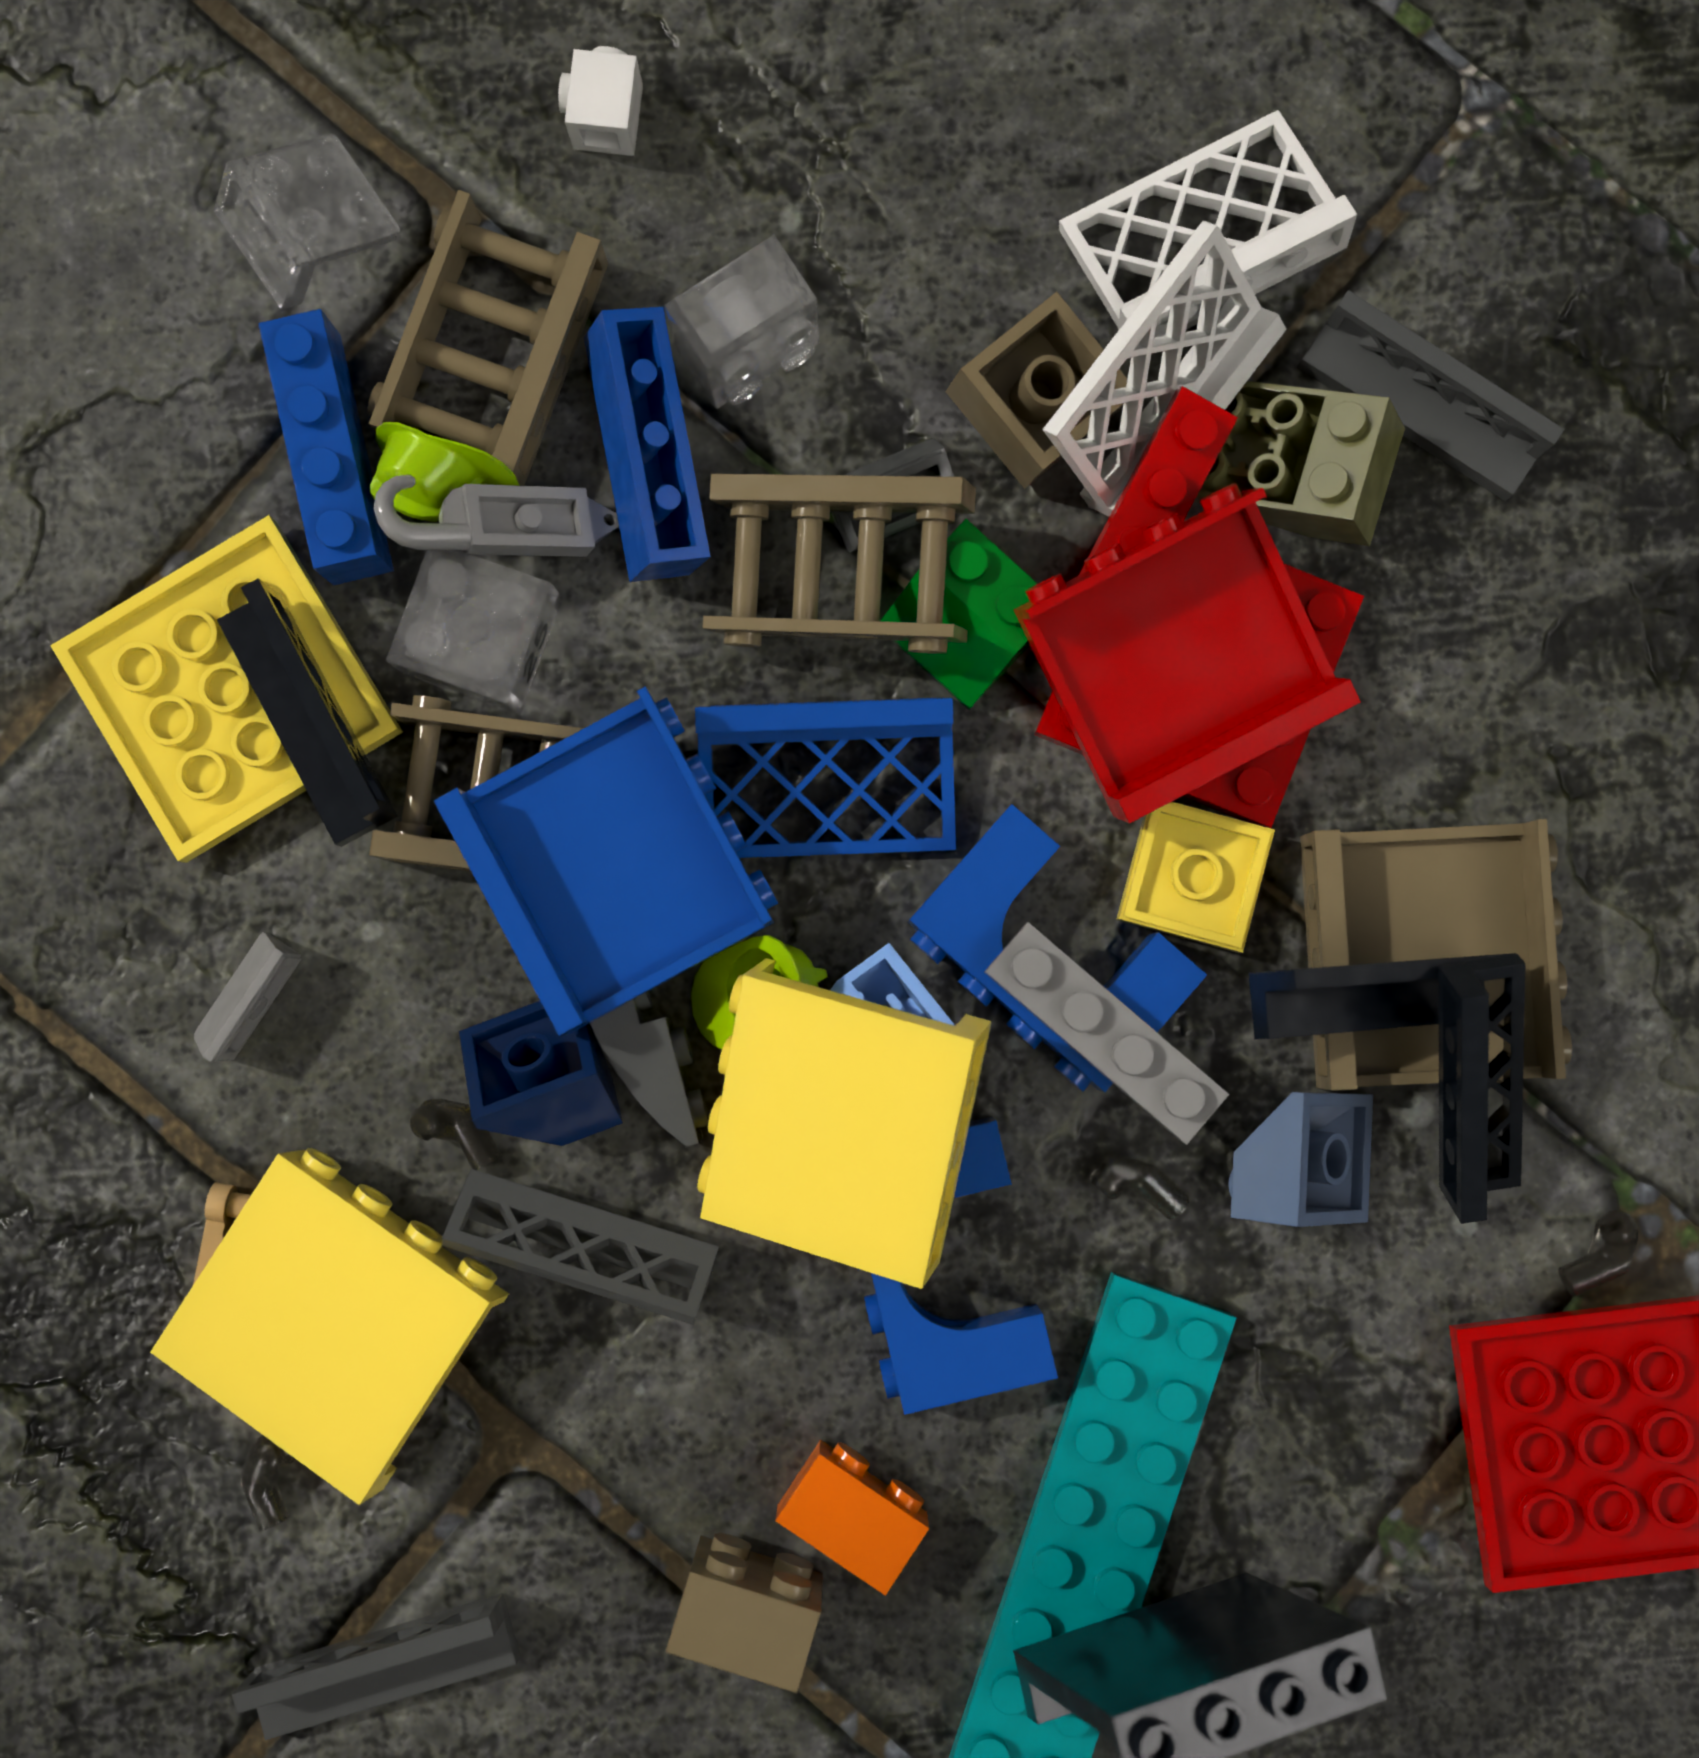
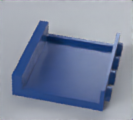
M646 687L637 691L640 697L638 700L467 792L456 788L433 800L559 1036L569 1035L774 924L768 909L779 904L761 870L759 869L748 875L736 853L745 848L747 844L729 811L717 817L705 794L713 791L716 787L698 754L687 760L684 757L674 737L685 732L669 700L665 697L655 702Z

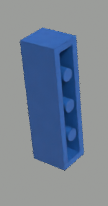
M648 307L601 310L584 336V343L629 582L689 576L711 556L664 308Z
M321 309L258 323L313 569L333 586L393 572L394 569L386 534L377 523L374 512L375 500L370 495V484L373 476L341 334Z

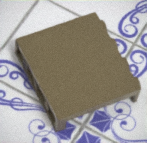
M1538 819L1519 824L1341 833L1340 830H1320L1300 836L1308 968L1517 953L1526 963L1523 1079H1566L1565 1064H1568L1572 1057V1040L1568 1028L1562 1026L1560 1000H1563L1567 993V974L1564 965L1557 961L1556 936L1561 933L1563 916L1561 905L1557 898H1553L1551 872H1554L1557 867L1558 849L1554 836L1548 834L1547 819ZM1504 978L1484 981L1485 989L1489 993V1007L1504 993ZM1504 1019L1500 1022V1024L1503 1025V1026H1504ZM1439 1024L1313 1035L1316 1088L1334 1091L1358 1089L1357 1087L1439 1083ZM1492 1031L1489 1033V1063L1503 1050V1039Z

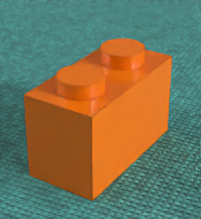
M820 1440L778 1503L775 1521L886 1596L929 1530L927 1511L921 1508L925 1501L917 1492L901 1481L892 1479L887 1485L869 1473L867 1469L870 1463L848 1445L838 1442L835 1448H832Z

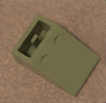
M1247 381L1225 409L1238 417L1194 502L1201 504L1200 500L1234 483H1237L1240 492L1263 487L1267 497L1257 501L1256 504L1265 524L1311 538L1370 546L1405 430L1390 398Z

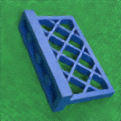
M937 697L695 707L699 758L713 783L727 794L716 808L714 790L705 794L716 816L733 800L760 825L745 841L747 846L736 852L739 858L956 850L952 732L953 698ZM939 737L940 763L922 782L895 758L912 738ZM901 738L890 751L885 749L876 739ZM865 739L884 756L860 784L854 781L832 760L849 740ZM839 740L827 754L812 742ZM785 742H802L821 759L797 786H794L769 762L771 757ZM749 743L775 744L762 756ZM738 744L757 761V764L732 789L713 771L712 745ZM889 763L917 787L892 814L864 790ZM825 765L832 769L853 789L829 817L801 792ZM762 767L790 792L766 819L738 794ZM939 775L941 800L928 789L930 784ZM923 793L941 810L942 836L915 837L897 820ZM858 796H861L886 820L869 839L853 840L834 823ZM795 798L823 822L806 841L790 842L771 825ZM891 826L905 837L880 839ZM828 828L841 839L817 841ZM765 830L777 841L773 843H754Z

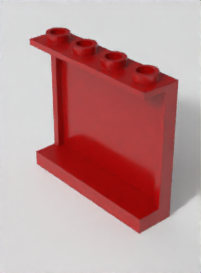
M1237 483L1215 491L1200 500L1204 509L1203 512L1183 522L1179 514L1176 513L1142 530L1145 542L1126 552H1123L1120 543L1090 556L1083 561L1088 570L1087 572L1066 583L1062 575L1058 574L1032 586L1025 591L1029 602L1013 610L1113 817L1130 824L1361 703L1351 679L1335 677L1256 502L1267 497L1263 487L1240 492Z

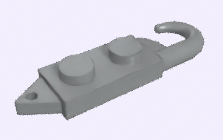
M412 475L394 476L381 485L376 493L374 503L377 523L387 537L401 546L416 550L465 551L466 555L587 557L595 548L596 543L619 530L617 513L588 498L586 488L464 484L462 487L453 489L442 502L439 512V524L410 523L403 520L396 513L393 500L399 491L413 487L416 480Z

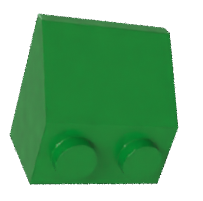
M965 519L947 538L942 624H955L968 630L967 643L948 642L947 654H926L909 652V641L894 642L962 705L970 710L1030 646L1013 610L1029 602L1025 591L1038 583L972 523ZM919 570L880 622L916 623Z

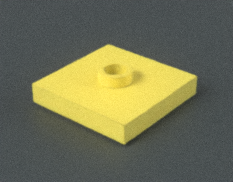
M1170 802L1145 815L1116 920L1228 951L1243 953L1275 830L1175 802Z

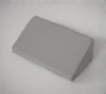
M262 932L194 1033V1040L203 1058L209 1062L231 1061L236 1058L301 961L300 953L269 933Z

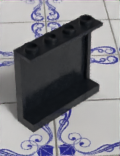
M1244 1573L1013 1650L1028 1718L1039 1725L1073 1713L1114 1742L1117 1758H1228L1387 1700L1371 1627L1249 1573Z

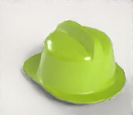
M384 422L376 428L375 439L382 451V455L370 484V495L375 500L376 493L381 485L394 476L412 475L416 480L415 485L399 491L393 500L395 510L408 517L431 522L439 521V512L444 499L453 489L462 487L464 484L520 486L515 474L503 462L485 451L463 443L426 434L399 422Z
M770 935L752 937L729 947L703 962L695 975L691 992L693 1017L700 1033L713 1046L722 1049L728 1037L733 1034L736 1014L730 1012L729 1001L733 986L740 975L745 974L765 958L775 960L774 975L819 987L818 983L828 977L827 971L823 968L814 967L812 961L802 950L789 944H784Z

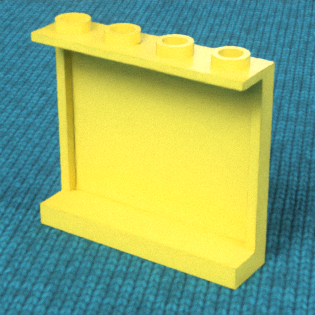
M765 958L745 974L740 975L731 992L729 1010L731 1013L736 1014L733 1034L726 1040L719 1058V1073L725 1075L722 1096H719L715 1101L708 1121V1132L715 1136L712 1153L703 1163L698 1178V1191L704 1193L700 1218L922 1289L940 1263L992 1021L966 1014L955 1026L774 975L775 960Z
M307 1148L306 1151L298 1150L278 1153L150 1353L348 1498L361 1505L385 1488L397 1469L392 1465L393 1460L491 1308L503 1303L509 1293L495 1284L497 1276L487 1266L469 1257H464L463 1260H460L443 1248L442 1236L433 1228L415 1220L408 1223L389 1210L393 1204L383 1193L365 1184H359L357 1187L339 1175L338 1172L341 1166L327 1154L313 1148Z

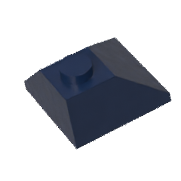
M541 1001L459 1031L471 1117L477 1129L564 1146L623 1123L613 1078L590 1023L569 1035L559 1036Z

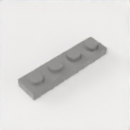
M1029 922L1024 924L984 971L987 976L1183 1144L1187 1145L1229 1096L1223 1088Z

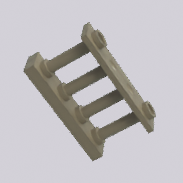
M458 190L451 210L445 208L438 218L434 233V242L437 246L385 382H378L371 392L367 408L368 417L370 418L368 424L376 432V428L384 422L405 423L449 440L480 449L503 462L515 474L519 485L525 486L606 272L608 261L601 240L580 232H576L570 251L562 250L558 255L479 227L482 218L471 195ZM473 251L552 279V286L555 287L548 309L541 307L535 312L457 284L469 252ZM450 308L529 336L530 344L534 346L526 367L519 365L513 370L435 342L447 309ZM425 366L508 394V401L512 404L504 425L497 423L494 428L413 400Z
M711 474L709 500L731 509L730 517L736 519L731 617L703 616V629L723 634V644L729 646L761 647L762 636L909 641V652L947 654L948 642L967 643L968 630L958 625L942 624L948 524L955 523V513L975 514L976 487L963 477ZM769 510L791 511V518L797 520L792 619L757 617L762 521L768 520ZM830 511L853 512V520L859 521L854 621L818 619L823 522L830 519ZM892 512L916 513V521L922 523L916 623L879 621L885 523L892 521Z
M415 695L413 696L412 705L392 703L390 716L405 725L415 726L402 819L401 821L394 822L393 832L373 830L369 856L387 861L471 872L456 842L432 838L433 827L427 825L441 729L478 734L470 787L472 789L498 775L504 738L540 742L541 752L584 728L451 711V701L430 696Z

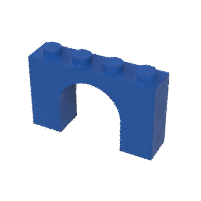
M1011 804L909 919L907 923L916 930L910 941L936 964H939L946 956L965 974L957 982L985 1007L995 999L1013 1016L1006 1025L1031 1048L1035 1050L1041 1042L1045 1043L1061 1058L1054 1068L1080 1091L1084 1092L1091 1084L1097 1090L1106 1092L1113 1084L1110 1080L984 973L1003 950V923L1011 903L1060 847V845ZM1159 932L1149 934L1103 987L1158 1032L1205 979L1207 974Z
M993 1117L972 1121L969 1124L954 1198L1011 1185L997 1121ZM871 1273L876 1293L864 1296L870 1327L873 1335L885 1332L891 1357L879 1360L887 1398L900 1396L904 1415L1058 1378L1043 1313L1037 1304L974 1319H947L934 1315L921 1307L909 1295L903 1283Z

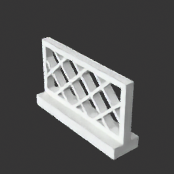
M1276 110L1059 220V231L1119 331L1148 292L1124 303L1113 286L1117 270L1121 269L1152 277L1149 291L1168 267L1166 260L1172 242L1185 244L1195 231L1178 226L1185 203L1220 211L1216 225H1218L1221 232L1227 213L1263 222L1259 235L1246 242L1224 237L1254 294L1346 249L1357 213L1345 194L1335 198L1279 110ZM1269 136H1272L1283 153L1280 168L1244 160L1248 147ZM1238 153L1237 158L1232 157V155ZM1288 164H1290L1294 171L1287 170ZM1206 168L1231 173L1225 196L1190 188L1194 174ZM1239 176L1274 184L1268 206L1232 198ZM1183 180L1182 185L1176 184V183H1178V182H1180V181ZM1282 186L1308 192L1316 204L1315 207L1301 214L1275 208ZM1153 195L1177 201L1170 224L1136 216L1139 203ZM1128 208L1127 213L1121 212ZM1097 223L1122 228L1115 251L1088 245L1081 232ZM1270 224L1277 225L1276 227L1268 230ZM1130 231L1164 239L1157 262L1123 254ZM1208 254L1205 256L1204 263L1197 266L1194 286L1205 285L1209 262ZM1101 265L1109 266L1107 274ZM1231 295L1222 296L1220 310ZM1202 300L1191 302L1186 329L1198 324ZM1167 306L1158 317L1154 338L1166 335L1170 306Z
M1206 221L1201 222L1043 429L1083 484L1084 489L1080 492L1082 498L1090 508L1108 517L1111 515L1175 391L1184 386L1225 410L1286 331V327L1278 313L1260 306L1218 225ZM1208 254L1209 262L1205 285L1194 286L1197 266ZM1231 295L1220 310L1222 296ZM1202 300L1197 329L1186 332L1191 302ZM1170 306L1166 335L1154 338L1157 319L1165 308ZM1192 346L1181 361L1183 347ZM1163 351L1158 380L1147 382L1151 354ZM1127 358H1131L1126 387L1114 389L1117 371ZM1153 397L1149 404L1146 406V408L1142 411L1144 399ZM1124 403L1119 431L1107 433L1111 406ZM1091 410L1087 438L1075 441L1070 432L1086 411ZM1114 448L1103 462L1104 450Z

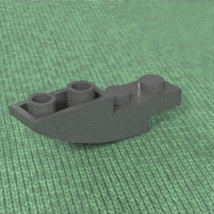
M650 991L591 1022L590 1025L615 1072L635 1099L659 1125L686 1147L699 1144L704 1140L701 1128L708 1126L709 1112L702 1089L690 1090L684 1066L693 1064L694 1058L685 1027L682 1026L674 1029L671 1017L646 1022L643 1011L653 1008Z

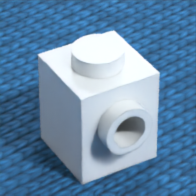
M609 46L596 47L592 51L574 49L571 73L561 74L558 93L559 110L561 113H566L565 125L574 150L634 156L643 89L636 56L627 55L624 51Z

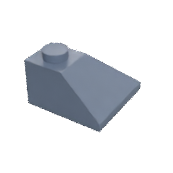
M1292 1092L1234 1151L1233 1170L1229 1177V1192L1232 1197L1231 1218L1295 1227L1368 1222L1373 1094Z

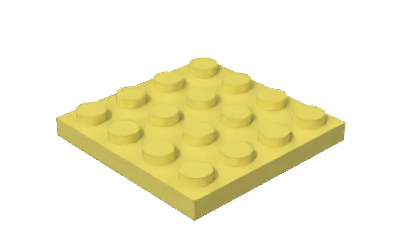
M270 515L50 645L179 862L187 863L307 791L217 621L220 617L249 603L241 589L242 586L259 578L282 595L365 754L370 753L403 733L396 719L390 716V709L278 523Z

